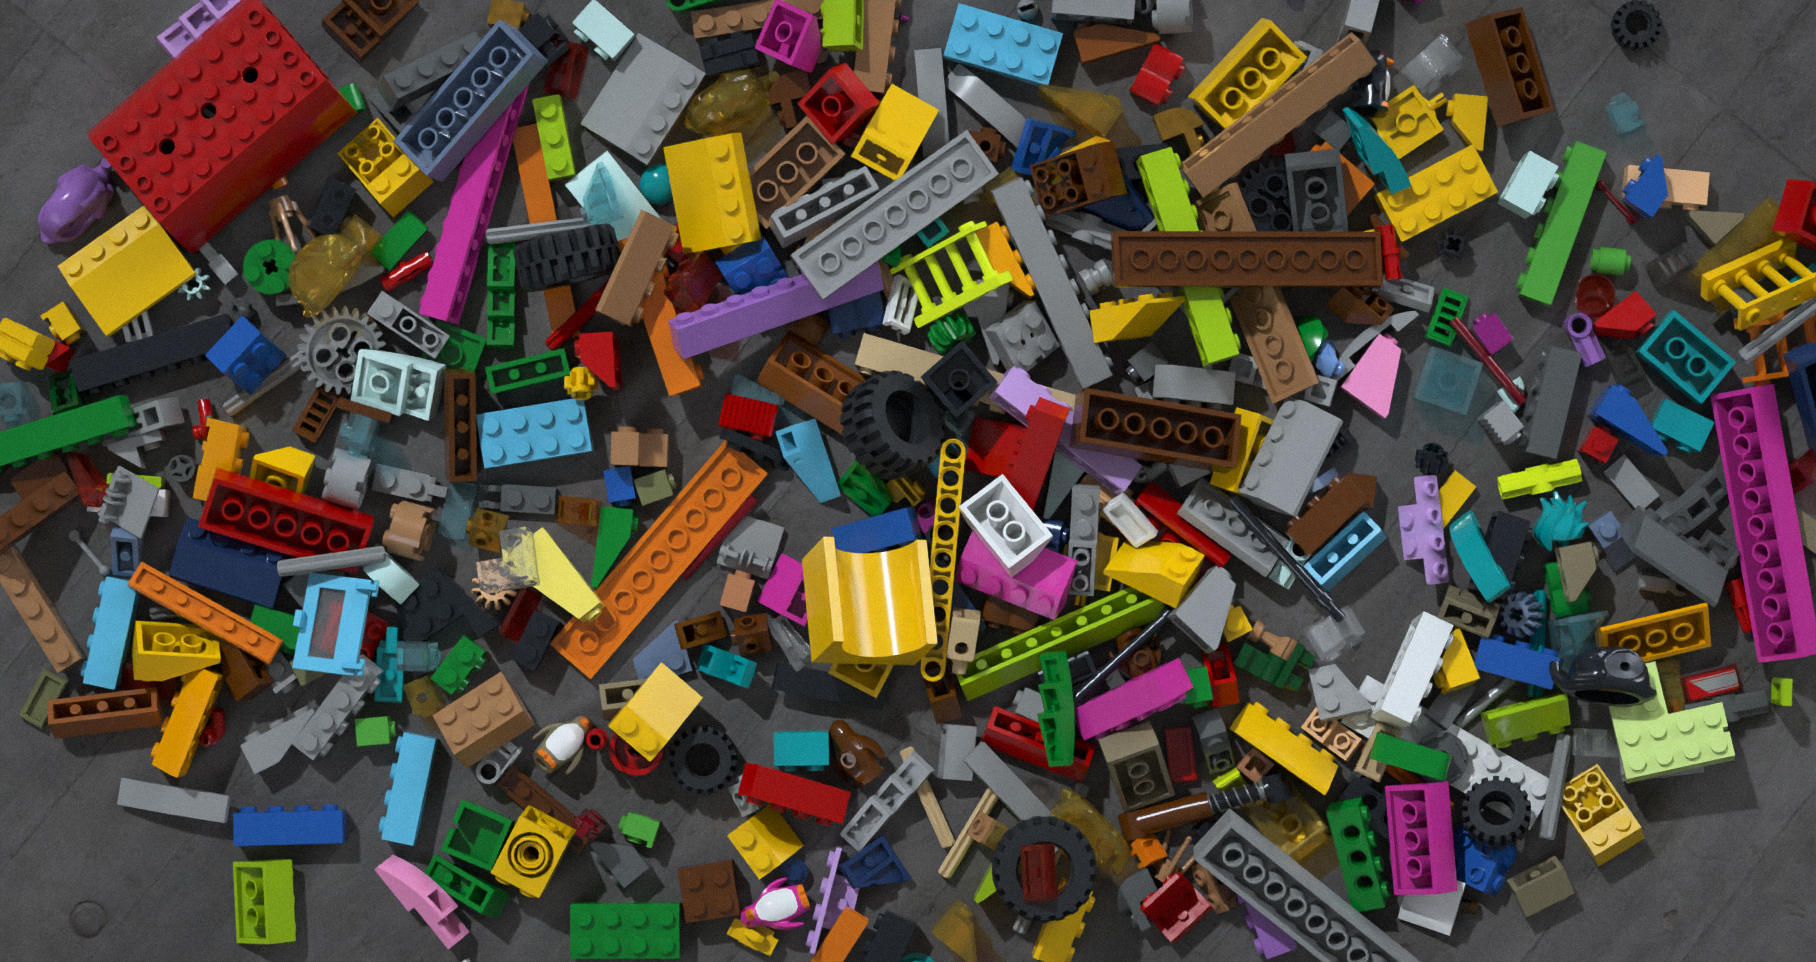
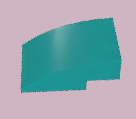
M1348 107L1344 108L1343 112L1357 154L1373 175L1376 174L1391 194L1410 187L1411 183L1401 162L1377 131L1358 113Z

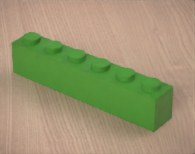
M1578 141L1572 143L1571 147H1566L1561 160L1565 162L1562 172L1558 171L1556 173L1559 177L1553 186L1556 187L1553 198L1548 197L1543 208V212L1547 213L1543 223H1538L1534 233V237L1538 239L1535 247H1530L1524 262L1528 263L1525 274L1520 273L1515 288L1519 289L1517 296L1546 307L1552 304L1607 152Z

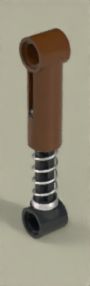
M1288 770L1262 776V780L1254 782L1250 786L1243 785V788L1239 789L1233 787L1231 791L1227 792L1222 790L1220 794L1214 795L1211 793V796H1209L1207 792H1202L1147 808H1139L1125 814L1124 812L1117 815L1123 840L1130 841L1163 830L1211 819L1216 811L1223 812L1227 808L1234 810L1235 806L1241 805L1244 807L1246 803L1252 802L1255 804L1258 800L1275 803L1293 798L1295 795Z

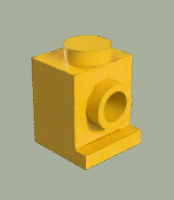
M62 301L40 316L43 321L51 322L48 326L51 333L56 339L61 338L62 341H65L67 346L78 341L81 338L80 333L85 331L67 302Z

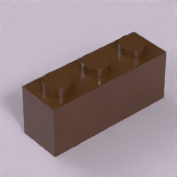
M1347 475L1341 479L1338 476L1333 478L1325 486L1328 491L1322 497L1318 494L1306 504L1308 510L1302 516L1297 514L1296 518L1292 517L1286 523L1289 527L1285 531L1286 535L1306 556L1312 554L1369 500Z

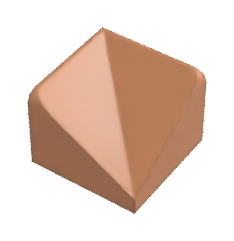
M1252 746L1235 767L1253 782H1258L1262 780L1261 777L1265 776L1275 764Z

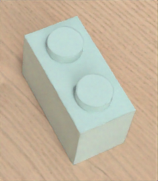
M592 0L572 22L576 27L574 33L585 43L591 40L597 46L594 51L604 60L610 57L615 62L636 38L634 33L596 0Z

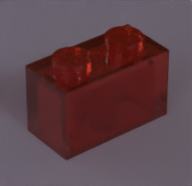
M703 250L693 255L689 253L682 257L678 262V269L668 278L669 283L663 293L680 313H691L701 309L722 276V273Z

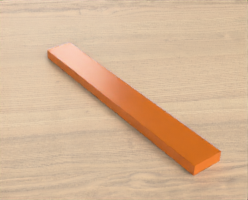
M537 124L517 127L513 143L529 222L533 224L557 221ZM571 285L543 290L552 333L576 312ZM580 329L570 338L578 337L580 334Z

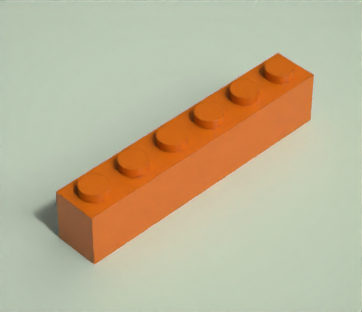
M628 238L618 241L620 253H622ZM665 265L662 273L657 272L653 280L656 286L652 296L645 298L641 307L645 309L642 317L670 397H675L703 387L701 380H704L705 376L701 365H695L693 356L683 359L674 350L668 320L674 319L678 315L675 303L679 302L675 288H669L666 278L670 276L667 265Z

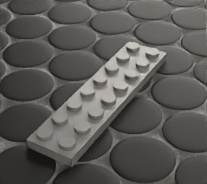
M966 130L795 251L790 257L821 300H823L995 178L999 173L968 130Z

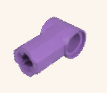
M1581 313L1570 314L1566 317L1563 325L1564 331L1569 335L1576 352L1582 353L1580 360L1582 366L1587 367L1606 358L1592 329L1590 318ZM1576 318H1580L1584 323V328L1580 333H1575L1571 327L1573 320Z

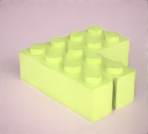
M1655 661L1645 663L1650 676V686L1657 693L1654 700L1632 707L1608 706L1626 784L1735 759L1730 732H1725L1728 729L1723 703L1720 702L1668 714Z

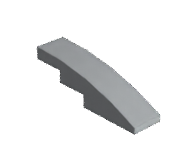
M915 751L911 753L898 770L890 775L880 789L867 800L841 831L840 835L857 851L861 850L902 808L934 769Z
M121 778L117 805L227 823L231 796L187 787Z

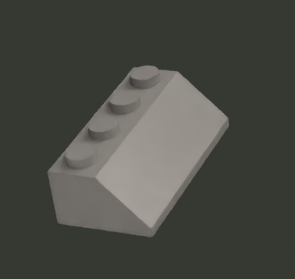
M1292 397L1284 399L1238 492L1257 506L1296 518L1343 421L1306 401Z

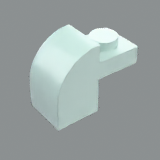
M385 550L386 561L361 566L373 581H380L379 586L399 604H402L419 584Z

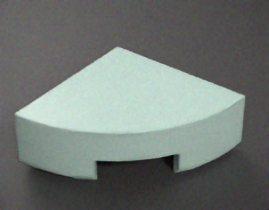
M1521 377L1513 380V383L1524 394L1523 381ZM1504 388L1497 391L1501 400L1506 402L1513 413L1519 409L1520 406Z

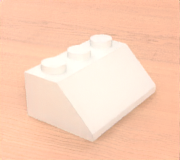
M1003 474L959 506L962 518L1011 578L1032 563L1053 538V535Z

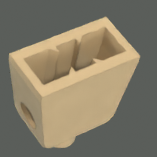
M953 607L946 658L951 659L950 672L966 674L967 662L974 661L980 611ZM963 642L967 645L965 647H959L957 643Z

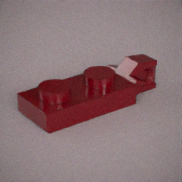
M585 808L571 825L577 829L575 834L584 840L587 837L594 841L607 824L603 822L604 817L593 809L589 811Z

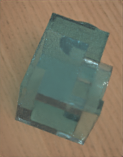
M1625 92L1610 97L1611 103L1607 104L1605 108L1616 136L1646 124L1645 119L1639 120L1637 117L1640 115V110L1636 101H1631Z

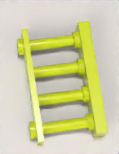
M972 220L958 227L959 233L914 257L912 254L902 257L897 268L890 269L891 274L905 270L922 305L920 309L922 314L913 318L917 328L928 325L944 317L945 314L948 315L1013 281L1009 270L998 274L997 270H993L976 232L987 226L985 221L974 224ZM964 238L967 239L984 274L982 276L984 282L977 284L976 281L973 282L955 245L956 242ZM943 249H946L963 284V293L959 295L956 292H952L935 257V254ZM924 259L943 296L941 298L943 303L938 306L935 302L932 303L914 266Z

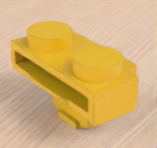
M908 476L898 480H890L885 484L894 498L893 501L896 503L906 497L912 504L911 506H915L924 499L923 495L926 493L919 482H912Z
M737 917L734 918L727 932V935L739 940L738 942L771 956L779 940L773 936L774 930L764 926L746 927L742 924L741 919Z

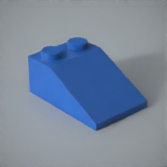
M1620 384L1604 387L1587 415L1655 457L1666 456L1668 450L1636 399L1630 396L1632 392Z

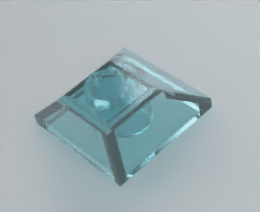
M603 161L599 162L583 197L584 207L580 208L585 224L589 222L591 225L606 224L624 218L607 167Z
M1595 610L1546 620L1552 650L1560 652V656L1577 654L1576 648L1584 647L1609 616L1608 610Z

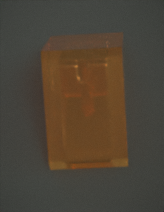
M558 496L556 523L598 526L601 499Z

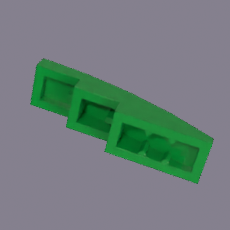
M517 241L489 244L487 348L515 349L517 267L513 251Z
M1066 651L1046 652L1039 655L1045 682L1038 684L1044 708L1043 712L1037 714L1049 767L1069 766L1073 764L1075 725L1072 682Z

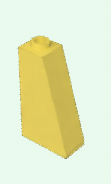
M543 527L500 560L506 568L583 623L587 621L592 622L602 614L601 610L606 607L550 533Z

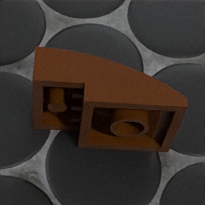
M342 0L338 6L322 19L321 26L360 64L417 6L419 0Z

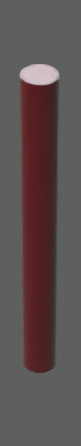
M1458 316L1449 322L1450 325L1519 406L1524 403L1527 398Z
M751 495L680 575L685 581L691 577L759 503L755 496Z

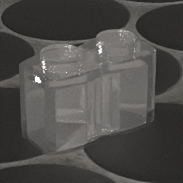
M1442 33L1400 72L1412 85L1416 86L1421 95L1426 91L1431 95L1442 85L1439 79L1446 73L1451 77L1462 67L1459 62L1464 57Z

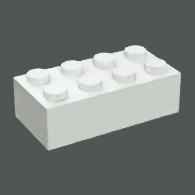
M1425 611L1412 620L1370 718L1398 731L1406 726L1409 727L1412 722L1415 723L1422 710L1419 704L1423 697L1426 698L1433 685V683L1429 682L1433 673L1437 674L1442 665L1443 659L1440 658V655L1444 648L1448 649L1454 635L1450 632L1454 625Z

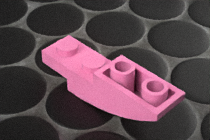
M392 855L374 869L408 912L413 908L417 910L447 949H450L469 933V930L453 912L458 905L434 880L420 869L395 855Z

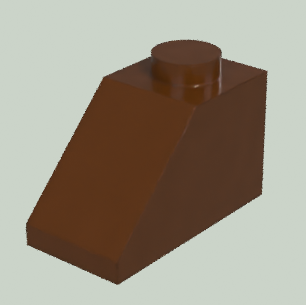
M936 661L926 664L925 672L929 676H936L940 673L941 666ZM946 661L945 673L941 679L928 681L923 677L936 724L963 717Z

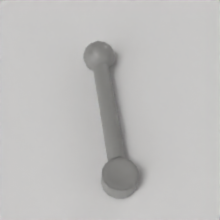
M76 530L69 533L70 540L76 541L97 565L101 575H108L110 572L109 567L103 565L82 541L80 532Z

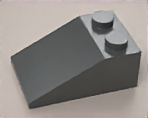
M1339 148L1285 154L1293 231L1349 232Z

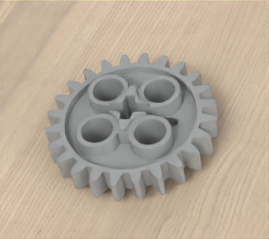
M346 306L343 307L341 313H338L336 308L332 307L331 315L322 310V319L319 320L313 316L312 319L315 324L313 326L304 325L308 334H300L299 337L305 343L297 345L298 350L304 353L299 354L297 358L299 361L305 362L300 367L303 372L309 371L306 375L307 379L310 381L316 378L314 384L317 388L324 383L326 392H329L333 386L337 394H340L342 387H345L348 394H350L358 358V352L354 351L355 345L358 342H366L367 346L365 349L384 351L379 348L386 345L384 339H378L383 333L380 329L374 330L377 324L374 320L368 322L369 316L367 313H364L359 318L357 308L349 314ZM337 327L345 328L344 334L340 337L332 336L333 330ZM356 331V334L350 338L351 333ZM338 347L341 349L345 347L347 351L345 353H338L336 350ZM319 350H329V354L326 358H316V354ZM333 363V366L331 367V369L328 370V369H327V366H329V365H331V364ZM342 364H351V368L347 373L338 372Z

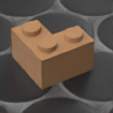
M618 427V432L611 433V465L668 467L669 435L663 434V429L647 428V434L636 432L634 427Z

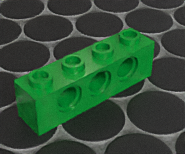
M1362 797L1330 803L1326 813L1351 906L1358 912L1384 908L1387 898L1390 897V888L1388 882L1383 881L1381 872H1384V866L1381 856L1376 855L1377 838L1375 832L1370 831L1368 822L1371 821L1368 806L1363 805ZM1355 826L1359 829L1360 832L1351 833L1348 831L1347 827ZM1361 851L1366 857L1358 858L1353 852ZM1360 877H1370L1373 882L1369 884L1364 883Z

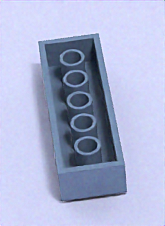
M499 19L396 137L394 142L426 176L443 182L545 66L548 60L515 26Z

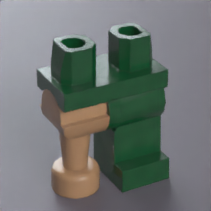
M1256 620L1252 627L1253 630L1249 632L1246 639L1253 643L1261 640L1271 647L1268 655L1247 643H1243L1232 664L1280 689L1284 687L1297 692L1303 679L1291 673L1292 669L1297 663L1309 670L1316 657L1305 650L1303 644L1289 637H1279L1264 630L1265 624Z

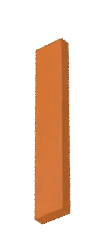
M142 561L127 584L131 589L269 666L284 643L282 639Z

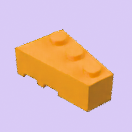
M207 418L206 426H210L207 441H203L202 444L204 454L201 465L198 466L193 498L206 501L216 467L241 474L244 460L240 459L242 448H247L250 433L246 432V426Z

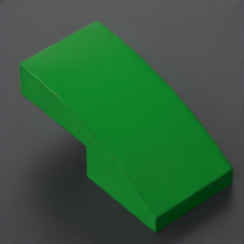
M408 210L376 244L370 254L390 271L416 245L429 228Z

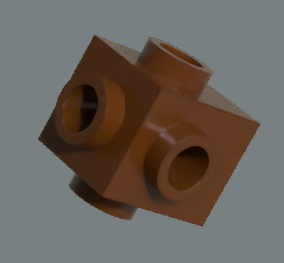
M981 127L980 132L968 131L980 148L984 144L991 145L988 151H983L991 164H998L999 158H1004L1006 142L1001 141L1002 136L996 134V129Z
M766 613L734 618L735 630H730L733 646H738L740 656L773 651L771 630Z

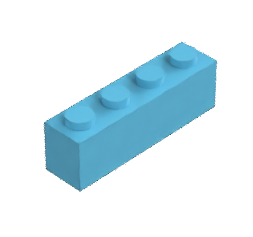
M106 576V580L100 583L98 596L102 598L100 607H96L94 610L92 623L96 624L94 634L89 635L86 647L87 650H90L88 661L84 660L81 668V676L84 677L83 683L113 690L120 689L140 593L128 587L129 580Z
M404 732L403 737H398L395 752L399 753L398 762L392 764L390 779L394 780L392 790L387 789L384 805L388 806L386 817H381L378 832L382 833V840L411 846L416 845L439 738L412 732Z

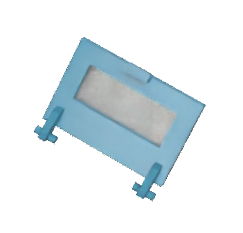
M309 573L303 611L296 610L293 626L299 627L292 668L356 677L358 670L357 675L363 676L365 660L360 659V663L358 661L370 594L372 591V597H377L380 581L374 580V584H372L373 581L367 579Z

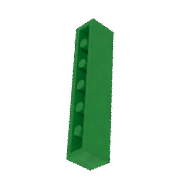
M118 395L1 431L0 473L5 472L3 467L13 465V469L29 465L28 460L37 457L38 461L54 457L53 452L62 450L63 453L78 450V444L87 442L88 446L104 442L103 437L112 434L113 438L129 434L128 429L137 426L128 395Z

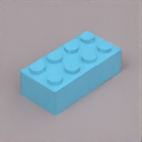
M959 3L943 59L1047 89L1063 33Z
M567 399L476 414L485 469L594 452L586 400Z

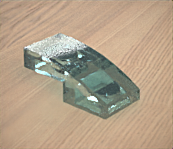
M450 482L438 528V536L464 542L466 536L465 529L468 518H471L478 485L467 482Z

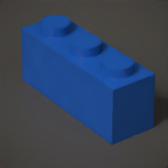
M915 506L831 528L837 549L850 553L890 551V546L899 544V547L902 548L913 543L915 539L923 538Z
M1491 633L1488 639L1481 637L1474 662L1476 669L1556 691L1557 685L1551 679L1549 663L1551 661H1558L1561 663L1562 669L1564 659L1557 657V651L1542 648L1540 653L1531 650V644L1517 640L1515 645L1505 643V637Z

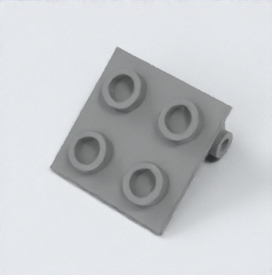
M118 466L115 473L111 474L112 479L109 488L105 491L108 495L103 497L105 503L102 504L101 510L97 513L99 516L98 520L106 524L112 521L135 536L142 538L160 489L125 468Z
M746 516L723 541L717 563L768 579L784 527Z

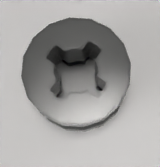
M178 455L169 462L168 472L171 478L176 481L189 482L196 477L198 464L190 456Z

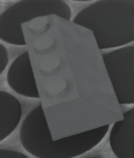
M1638 505L1618 529L1629 549L1696 596L1715 607L1728 573L1722 564L1724 559L1713 550L1708 553L1702 549L1703 545L1694 537L1686 538L1683 536V531L1674 523L1669 522L1667 525L1661 521L1662 517L1652 508L1645 510Z

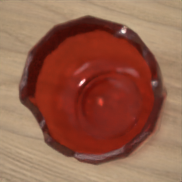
M1589 274L1577 282L1574 293V305H1576L1579 313L1585 314L1589 318H1601L1613 308L1615 287L1609 278L1601 274Z

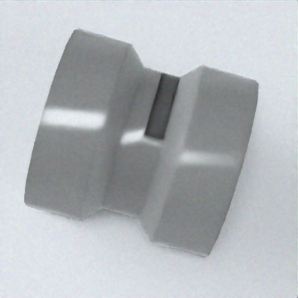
M1102 259L1094 264V269H1084L1078 272L1091 296L1099 291V288L1102 287L1101 285L1108 287L1113 284V277Z

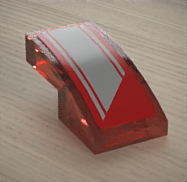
M1736 664L1679 677L1686 704L1742 690Z

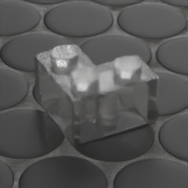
M527 527L499 531L503 558L476 562L479 589L486 594L540 585L533 531Z
M1350 605L1340 608L1346 615L1341 622L1338 623L1329 614L1300 631L1316 660H1324V662L1328 663L1342 655L1339 650L1343 649L1344 645L1351 648L1362 641L1360 636L1365 634V631Z

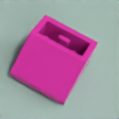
M781 553L757 601L805 626L808 619L803 566L799 561Z

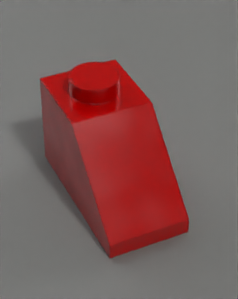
M1635 291L1594 322L1593 331L1596 336L1634 340L1640 335L1643 337L1648 335L1655 328L1654 324L1657 314L1639 293Z
M1227 642L1219 643L1218 648L1208 654L1200 648L1203 666L1207 667L1213 697L1211 700L1212 707L1239 703L1237 679Z

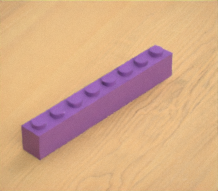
M878 261L823 300H821L802 273L793 278H782L777 283L767 287H756L752 292L743 295L730 296L726 301L717 304L704 305L700 310L691 313L684 312L678 314L676 318L668 320L674 350L683 359L884 290Z

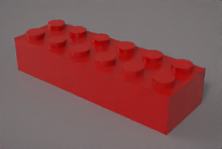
M216 467L198 527L301 558L364 549L373 527L374 515ZM359 566L339 568L337 570L356 575Z

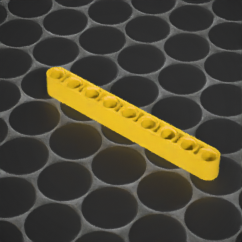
M957 439L945 441L940 454L930 577L931 587L936 580L942 579L948 583L949 588L943 595L936 594L932 588L933 606L942 607L946 612V616L943 621L935 622L936 634L942 636L943 645L938 649H931L921 658V674L928 681L941 679L946 667L960 517L959 506H961L966 453L964 444ZM950 443H956L961 448V454L956 459H950L945 454V449ZM948 470H953L958 474L959 480L954 486H947L943 482V474ZM949 497L956 502V508L952 513H944L941 510L940 503L944 498ZM940 526H951L954 532L953 537L946 541L941 540L937 533ZM940 552H946L951 557L949 566L941 568L935 563V557ZM930 661H936L941 666L940 673L936 676H929L925 672V666Z

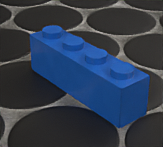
M338 804L322 805V810H311V805H295V810L284 811V806H267L268 811H257V806L240 807V812L233 813L234 846L346 842V809H338Z

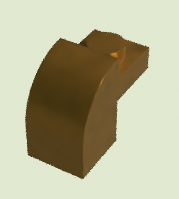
M1172 108L1152 117L1162 143L1182 136L1190 156L1205 145L1202 135L1200 133L1196 134L1194 131L1201 128L1204 124L1193 111L1185 108Z

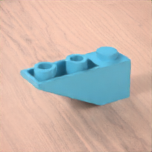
M816 419L798 423L775 432L783 457L820 503L841 496Z

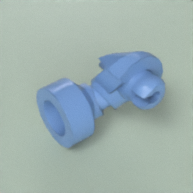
M1326 338L1321 343L1312 361L1316 364L1317 369L1328 378L1331 377L1332 373L1336 376H1341L1346 366L1344 362L1338 361L1335 354V345L1329 338Z

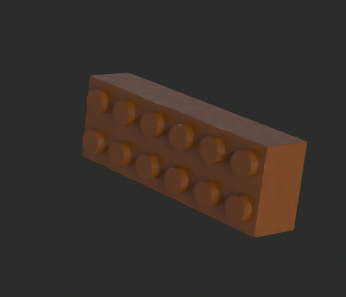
M1084 388L1076 393L1070 447L1227 473L1235 469L1237 465L1241 414Z

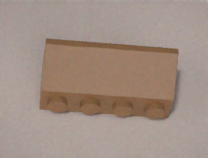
M641 209L597 305L596 311L630 327L633 326L634 322L637 324L640 322L645 310L641 306L645 298H650L654 292L656 284L653 283L657 272L662 273L667 263V258H664L668 247L672 249L678 239L679 234L676 233L677 227Z

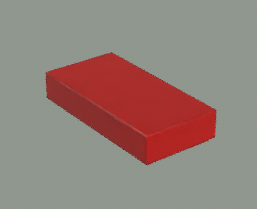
M1191 726L1164 729L1168 772L1171 783L1196 781L1197 773Z

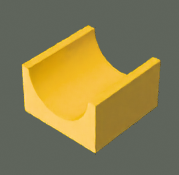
M823 537L802 559L812 663L915 665L937 645L927 540H915L905 547L886 552L850 553L836 549L834 537Z

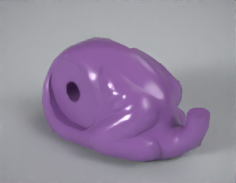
M105 157L102 158L101 164L97 167L91 168L88 165L82 164L57 178V188L44 204L38 216L41 240L44 243L54 244L73 241L81 236L96 219L104 218L114 194L113 186L110 184V174L113 167Z

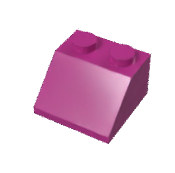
M775 0L755 45V49L791 66L812 73L822 50L817 17L782 0Z

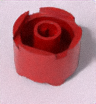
M615 732L609 744V755L615 767L626 774L634 776L645 775L654 770L660 764L665 754L664 745L650 762L644 756L639 755V753H632L630 750L632 746Z

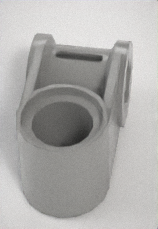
M509 741L503 747L511 754H508L501 747L490 753L478 764L476 768L477 778L485 784L497 782L515 762L524 748L521 746L517 747ZM486 764H492L496 768V775L491 780L485 779L482 775V768Z

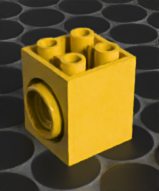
M528 805L519 816L491 873L496 876L495 879L505 885H510L511 883L520 888L519 891L523 895L534 898V896L540 898L548 887L577 830Z

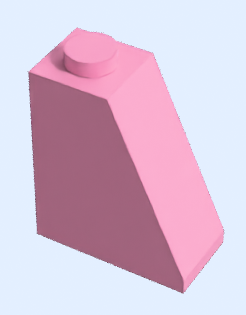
M1387 333L1384 336L1381 334L1375 336L1355 364V367L1339 386L1341 390L1381 419H1385L1389 414L1401 349L1397 347L1399 342Z

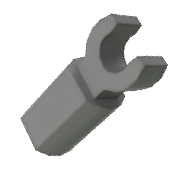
M209 242L199 249L210 262L208 264L226 286L240 275L224 255L218 254Z
M1640 572L1638 590L1663 594L1670 591L1674 596L1679 597L1686 594L1685 592H1679L1676 589L1677 582L1669 579L1667 575Z

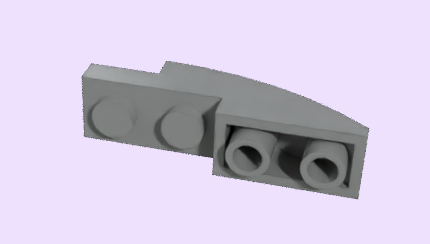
M1073 484L1068 557L1077 560V565L1068 594L1094 596L1100 516V486Z

